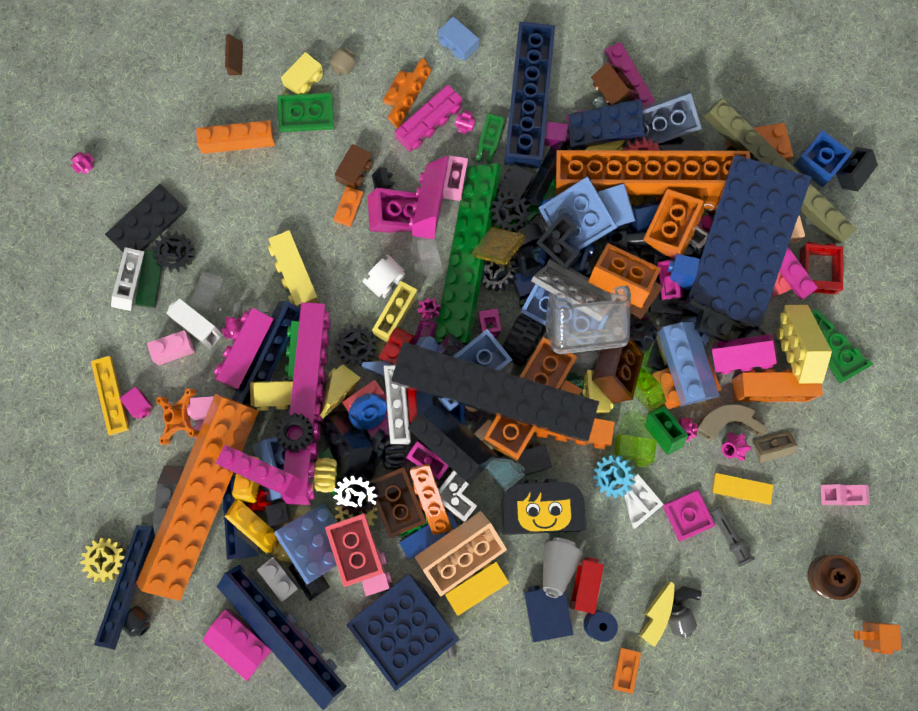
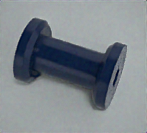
M596 610L595 614L588 613L583 621L586 634L600 642L610 641L615 637L618 630V624L614 616L600 610Z

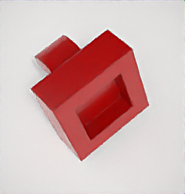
M257 490L256 502H247L248 508L253 512L266 511L265 506L271 505V502L266 500V495H269L270 492Z

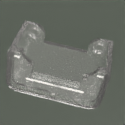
M618 286L612 289L610 294L611 300L582 304H572L571 298L564 293L549 294L545 325L552 350L558 354L626 346L630 338L631 292L629 286Z

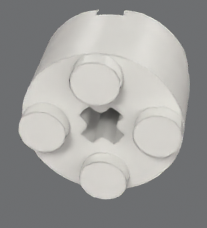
M386 255V260L382 258L368 273L370 275L368 280L364 278L363 283L379 298L383 297L385 299L392 292V286L394 284L398 285L400 281H403L405 269L392 257Z

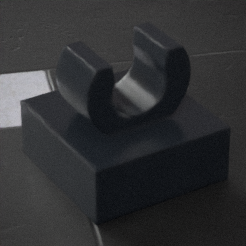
M380 167L372 174L374 189L391 188L395 184L394 182H389V178L393 176V173L387 172V168Z

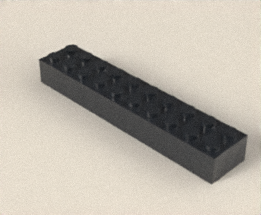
M406 342L402 343L391 379V384L583 442L589 441L599 405L597 400Z

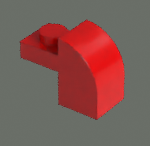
M396 327L389 336V340L379 355V359L391 365H396L402 343L412 344L415 336Z

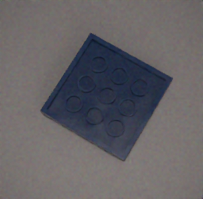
M411 574L404 577L346 624L395 691L460 640Z

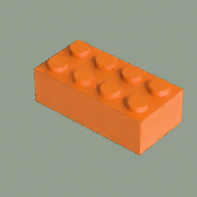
M767 369L763 370L762 373H755V370L743 371V373L738 374L737 377L732 379L733 402H810L823 396L822 383H799L796 376L793 375L792 369L782 370V372Z

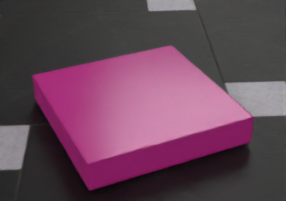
M699 489L662 505L679 542L715 526Z

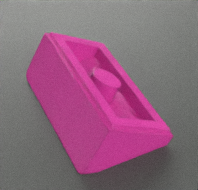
M670 260L657 262L658 267L661 268L659 280L660 285L663 286L661 289L662 300L684 297L683 287L670 279L671 272L668 271Z

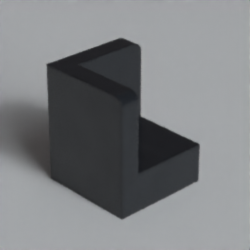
M531 245L514 250L515 262L519 265L516 269L524 278L537 274L541 270V265L534 259L533 247Z

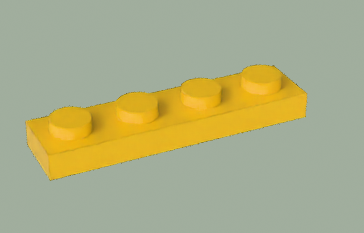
M106 356L91 361L108 435L111 436L130 430L124 404L119 399L122 396L112 357Z

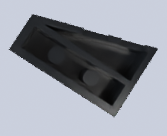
M347 411L330 412L325 416L321 429L331 454L337 462L340 476L344 479L346 474L351 477L353 472H356L357 477H360L362 473L365 474L374 446L362 430L353 426Z

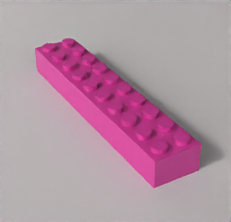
M301 302L290 416L293 413H297V415L303 414L305 418L307 417L314 429V440H311L312 444L310 446H306V450L301 449L299 453L296 451L291 453L289 450H286L284 471L303 480L294 500L281 494L286 504L310 505L311 499L315 498V487H313L314 462L319 457V448H317L316 441L320 440L321 436L318 421H322L320 402H323L324 398L322 384L326 382L324 365H327L328 362L326 347H329L328 329H331L330 313L326 310L325 304ZM299 426L290 427L287 437L291 440L299 439L303 434L302 428Z

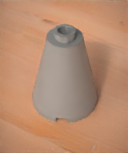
M555 537L552 541H549V538L546 539L544 543L543 590L549 597L558 598V596L563 595L583 557V548L581 546L580 549L576 548V543L573 541Z

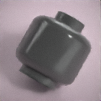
M684 605L672 608L668 620L672 633L682 638L691 636L697 627L692 610Z

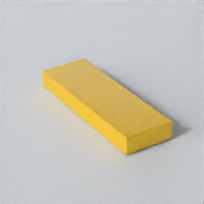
M714 473L711 493L770 505L774 485Z

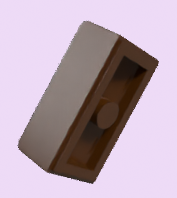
M227 34L225 68L228 75H242L243 43L232 35Z

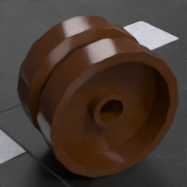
M843 555L820 556L810 564L807 571L808 583L811 589L824 599L845 600L851 598L858 591L861 584V574L857 565L850 558Z

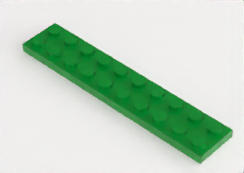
M498 163L467 167L439 312L440 316L438 317V326L435 333V339L438 341L437 344L468 345L470 343L492 222L490 217L493 216V213L489 212V210L494 208L491 202L495 201L501 172V165Z

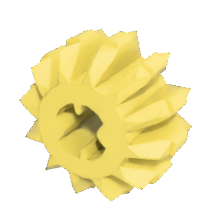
M318 458L315 463L314 487L316 491L333 492L337 481V462L335 459Z

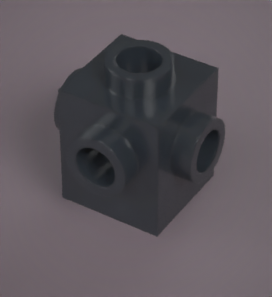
M634 319L632 325L628 328V335L641 350L649 351L653 341L657 338V330L650 320Z

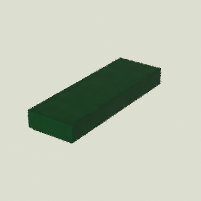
M144 251L135 301L136 306L156 308L162 264L157 266L155 262L157 259H154L152 256L155 253L153 251Z

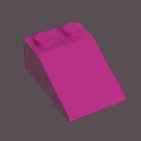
M376 188L367 196L370 231L383 233L412 231V228H409L411 216H415L413 205L414 201L418 202L416 193Z

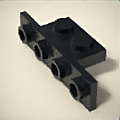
M687 298V300L678 301L677 303L678 306L698 315L695 330L716 340L728 342L731 331H747L748 327L740 324V321L730 319L724 313H717L710 306L698 304V301L695 299Z

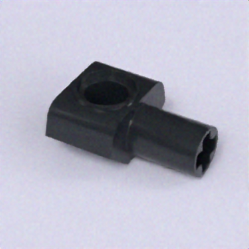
M627 228L614 229L607 234V243L629 253L630 246L648 245L644 241L647 232L628 233Z

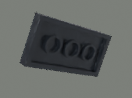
M159 184L105 235L122 252H124L125 247L144 251L187 210Z

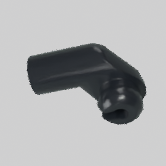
M686 586L681 587L674 592L673 603L679 606L688 598L700 600L702 591Z

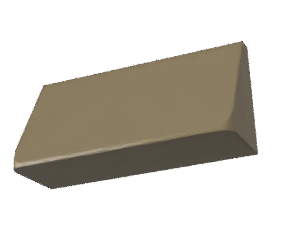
M789 431L752 441L759 463L795 454L798 446Z

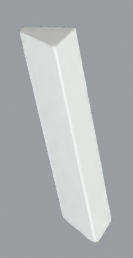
M385 365L384 377L390 444H410V430L407 429L409 427L406 388L391 384L396 365Z

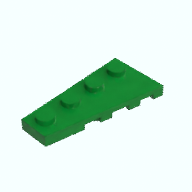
M817 308L811 311L832 350L828 367L839 384L874 365L861 354L862 352L857 347L854 348L847 341V338L840 334Z

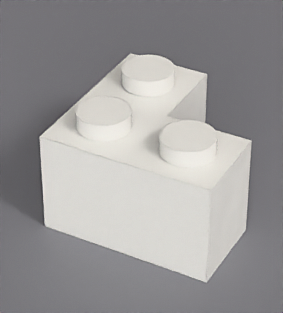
M453 471L440 487L439 493L444 507L464 523L477 505L462 494L469 484Z

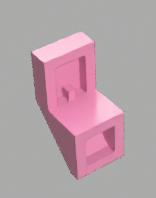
M821 485V504L870 505L869 485Z

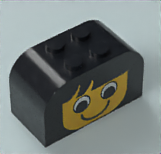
M555 478L545 479L543 483H538L537 479L525 480L524 484H517L511 487L502 499V535L581 532L586 530L584 497L580 489L572 483L557 482Z

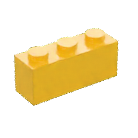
M490 561L481 568L482 571L476 575L473 573L465 579V582L456 585L445 594L457 616L509 583L497 562L492 564Z

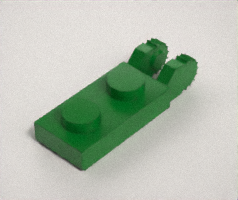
M487 113L478 145L476 162H480L483 150H487L490 153L486 162L487 164L492 163L505 117Z

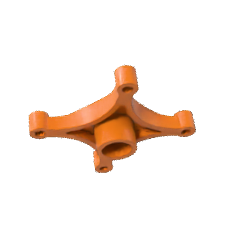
M187 388L183 397L174 404L167 402L166 397H157L156 403L163 408V420L166 423L164 433L159 439L160 444L169 445L170 437L179 430L186 431L189 437L198 436L199 430L192 427L187 410L190 398L196 395L195 389Z

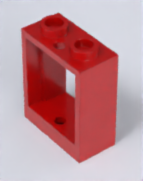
M808 242L801 247L799 263L808 275L809 254L832 256V282L812 280L818 287L812 293L837 295L843 291V246H837L834 243L819 245L817 242Z
M584 557V560L580 561L576 571L570 603L571 609L595 614L604 564L599 563V559Z

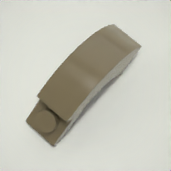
M725 405L704 416L698 423L697 433L712 441L717 437L722 427L729 423L738 424L758 437L765 435L768 428L764 426V422L752 418L755 413L753 409L742 405Z

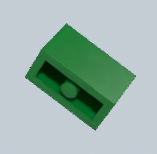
M663 406L649 413L644 426L663 451L669 455L683 448L688 434L669 410Z

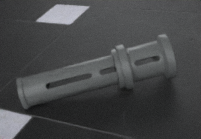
M722 507L710 512L730 544L729 550L737 558L738 566L741 567L753 561L755 557L749 553L745 546L746 542L743 539L740 540Z

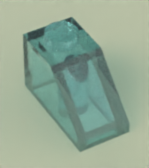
M494 458L485 468L505 492L525 476L523 473L525 469L518 461L514 463L510 459Z

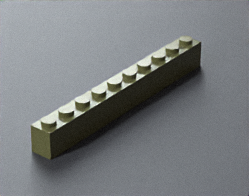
M723 98L715 102L703 115L738 151H750V159L799 173ZM809 184L800 211L833 243H844L857 228Z

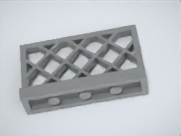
M552 257L547 265L535 274L531 280L599 321L606 313L610 312L618 298L588 283L589 278L574 269H564Z

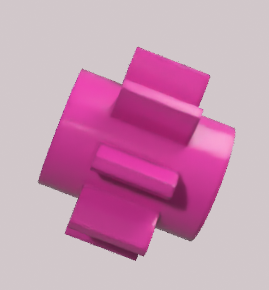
M465 110L463 114L458 113L455 126L458 127L459 133L466 135L468 131H473L476 123V118L472 116L473 112Z
M80 151L70 159L73 162L70 166L77 174L80 171L86 174L94 168L92 163L94 159L88 152L84 154Z
M426 297L424 302L419 301L421 308L417 310L418 314H423L422 320L430 319L432 322L435 316H440L437 310L441 309V305H436V298L432 300Z
M682 417L678 423L688 434L686 441H690L692 437H697L698 424H693L692 418Z

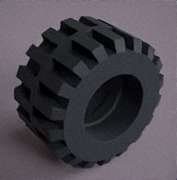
M523 313L515 320L502 346L512 358L511 362L520 367L527 361L543 329L542 323Z

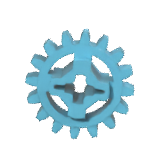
M612 454L609 457H603V461L597 462L599 467L594 468L597 475L593 476V479H598L595 486L602 487L600 489L601 493L607 491V497L613 494L614 498H617L632 491L630 485L636 484L632 477L637 475L631 472L634 466H628L629 459L622 461V455L616 458V455ZM613 463L610 468H606L608 464ZM624 484L621 488L616 489L617 486Z

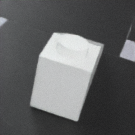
M125 247L112 294L111 307L131 311L144 251Z

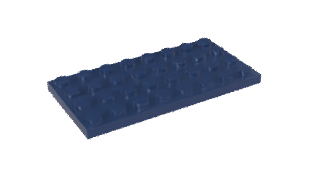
M734 155L701 253L697 275L687 298L697 300L698 304L710 306L713 308V311L724 313L728 318L760 327L812 177Z

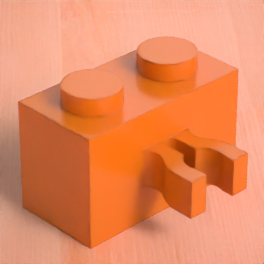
M863 622V631L853 630L854 639L864 640V647L871 648V652L893 654V650L901 651L900 625Z

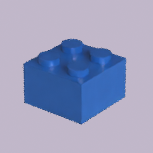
M822 130L794 166L806 175L811 176L812 180L824 187L852 152Z

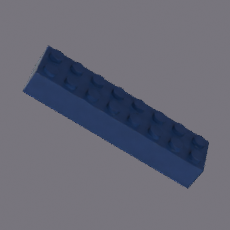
M519 21L504 165L513 166L515 164L519 167L537 169L541 167L555 25Z

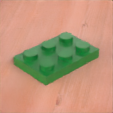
M332 93L277 96L279 132L334 130Z

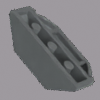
M164 465L156 487L153 518L155 537L185 466Z

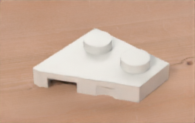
M639 474L632 478V480L636 481V484L630 485L632 491L624 495L633 529L637 528L664 505Z

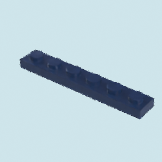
M136 525L98 631L94 643L95 646L112 650L116 649L138 586L136 582L155 536L153 527Z

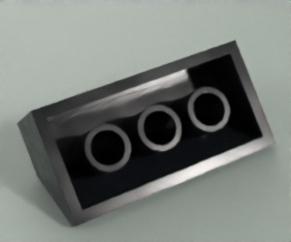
M439 403L422 412L407 428L470 485L497 455Z

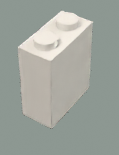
M181 299L172 302L168 307L166 314L209 349H212L223 336L213 324Z

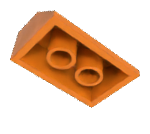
M667 189L644 237V241L666 256L675 258L676 254L684 255L704 213V201Z
M607 243L588 283L642 308L661 268Z

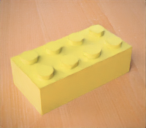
M785 305L783 313L780 314V327L776 330V337L781 343L782 351L787 356V362L792 367V373L796 376L799 383H823L832 350L808 305Z

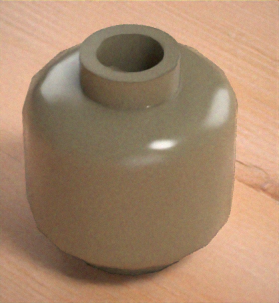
M345 47L342 49L337 48L329 60L333 66L331 70L338 75L342 73L348 75L356 64V59L354 58L356 55Z

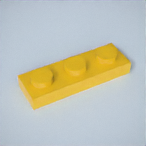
M235 500L224 516L266 554L271 553L279 541L274 534L275 531L240 500Z

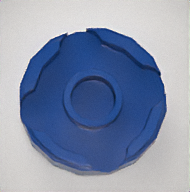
M374 393L364 394L357 398L349 409V419L353 426L359 430L365 428L369 430L378 426L386 417V401L380 395Z

